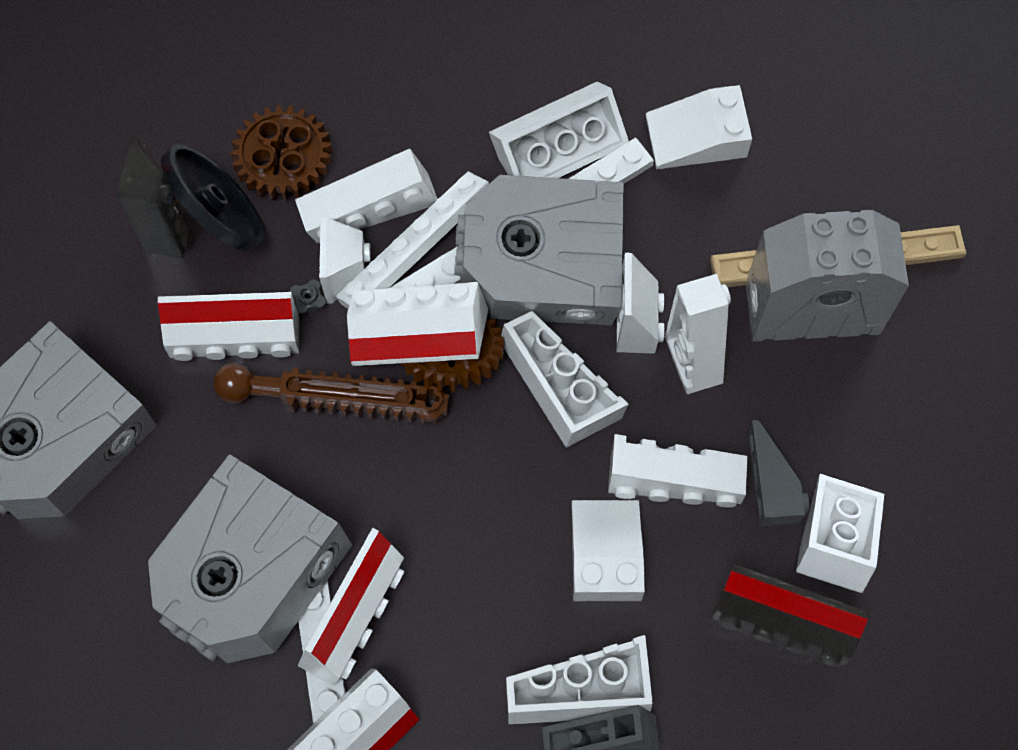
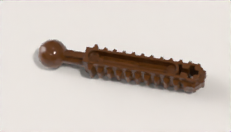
M234 362L227 363L218 369L213 379L216 395L225 402L231 404L242 403L251 395L281 398L283 404L289 406L291 413H295L297 407L302 406L303 412L306 413L310 407H315L317 413H320L324 408L328 409L330 414H334L335 410H341L343 416H346L349 411H353L356 417H360L363 412L368 413L369 418H373L375 414H381L382 420H385L388 415H392L395 421H399L402 416L407 417L408 422H412L414 418H419L421 424H425V422L436 424L443 416H447L448 403L450 402L449 395L444 390L438 391L437 385H432L427 389L425 388V383L423 386H417L414 380H412L410 385H406L403 383V379H399L396 384L391 383L390 378H386L384 382H378L377 377L373 376L371 381L364 380L363 375H360L358 379H352L350 374H346L345 378H339L337 372H334L331 377L325 376L324 371H321L319 375H313L311 370H307L305 374H300L298 367H294L291 373L283 372L282 378L255 376L249 368ZM429 399L434 400L432 407H425Z

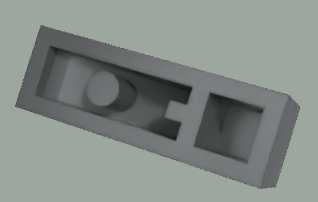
M753 420L748 429V439L759 526L800 524L805 513L809 512L808 494L802 493L801 481L761 422Z
M640 705L542 727L544 750H660L656 716Z

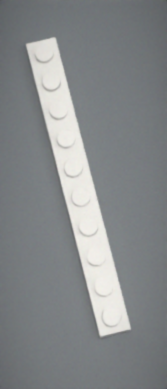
M634 138L569 179L594 180L596 183L597 181L626 183L652 167L654 160L637 138ZM457 247L390 288L460 283V276L454 275Z

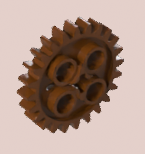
M279 104L276 107V112L271 113L268 107H265V115L262 117L254 112L255 121L253 123L244 120L243 123L246 130H236L238 139L231 141L234 150L230 154L234 161L232 163L234 170L238 172L240 182H245L249 191L256 187L260 197L268 191L271 200L275 198L277 193H281L283 200H286L288 192H293L295 197L298 198L299 189L303 188L305 191L311 192L309 183L313 182L319 185L321 182L318 174H328L326 165L332 164L330 153L333 152L332 145L329 143L330 136L328 132H325L324 123H317L315 114L307 117L304 108L296 114L293 105H290L286 112H282ZM288 129L286 136L283 139L284 131ZM275 134L272 138H265L267 135ZM298 139H306L304 142L295 143ZM280 155V171L278 175H275L279 168L278 156ZM262 161H269L266 165H258ZM291 166H300L296 170H287Z
M486 318L478 359L455 360L454 367L449 366V360L400 363V365L405 366L406 375L413 374L415 383L424 379L425 388L427 389L435 383L440 392L445 385H449L452 392H455L459 384L465 390H468L470 381L481 385V375L491 378V369H499V360H503L504 337H501L502 329L501 327H496L495 319L487 320Z

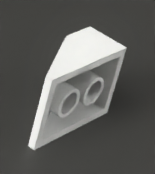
M740 85L708 89L646 113L656 169L746 158L748 156L752 136Z
M625 253L622 265V306L617 315L616 352L655 354L658 342L664 341V323H658V312L663 313L664 293H658V281L632 253Z
M820 474L817 479L799 549L796 572L862 593L877 565L884 494Z
M572 500L573 601H642L645 590L639 500Z

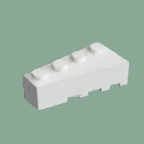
M407 149L297 198L295 201L306 232L318 243L320 242L321 218H329L360 230L429 208L436 202L437 196L428 172L412 150Z
M717 274L677 285L665 339L686 395L723 384L728 306L731 303V298L727 286L720 284Z
M533 311L504 324L501 337H504V349L566 448L622 419L629 404L621 396L617 397L599 375L596 377L583 364V359L576 353H571L561 343L562 339Z
M614 435L610 456L608 493H615L616 497L622 499L635 498V495L649 496L650 500L665 502L669 498L683 499L684 503L692 505L702 504L703 501L716 502V505L720 507H735L737 504H742L746 496L747 456L708 449L700 451L699 455L693 454V449L684 445L675 444L667 449H662L653 440L642 439L641 443L632 444L626 443V436Z
M645 635L633 638V641L621 645L614 644L604 647L601 651L585 656L581 654L571 657L568 661L556 665L549 664L507 677L508 724L571 721L635 705H640L650 712L652 708V695Z

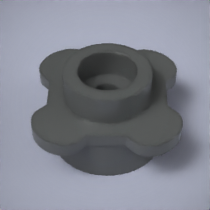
M312 279L308 284L291 287L290 292L295 298V306L298 313H311L325 306L326 299L320 293L321 285L319 281ZM307 294L311 295L309 299L305 298Z

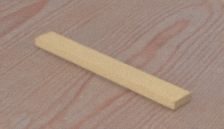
M959 225L901 232L906 265L964 258L967 254ZM756 250L711 255L710 263L713 275L717 274L720 284H725L727 287L746 285Z

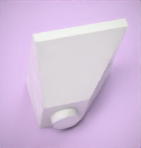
M321 218L319 278L326 303L328 304L334 303L337 300L336 295L365 269V262H371L370 243H365L363 231L329 218Z

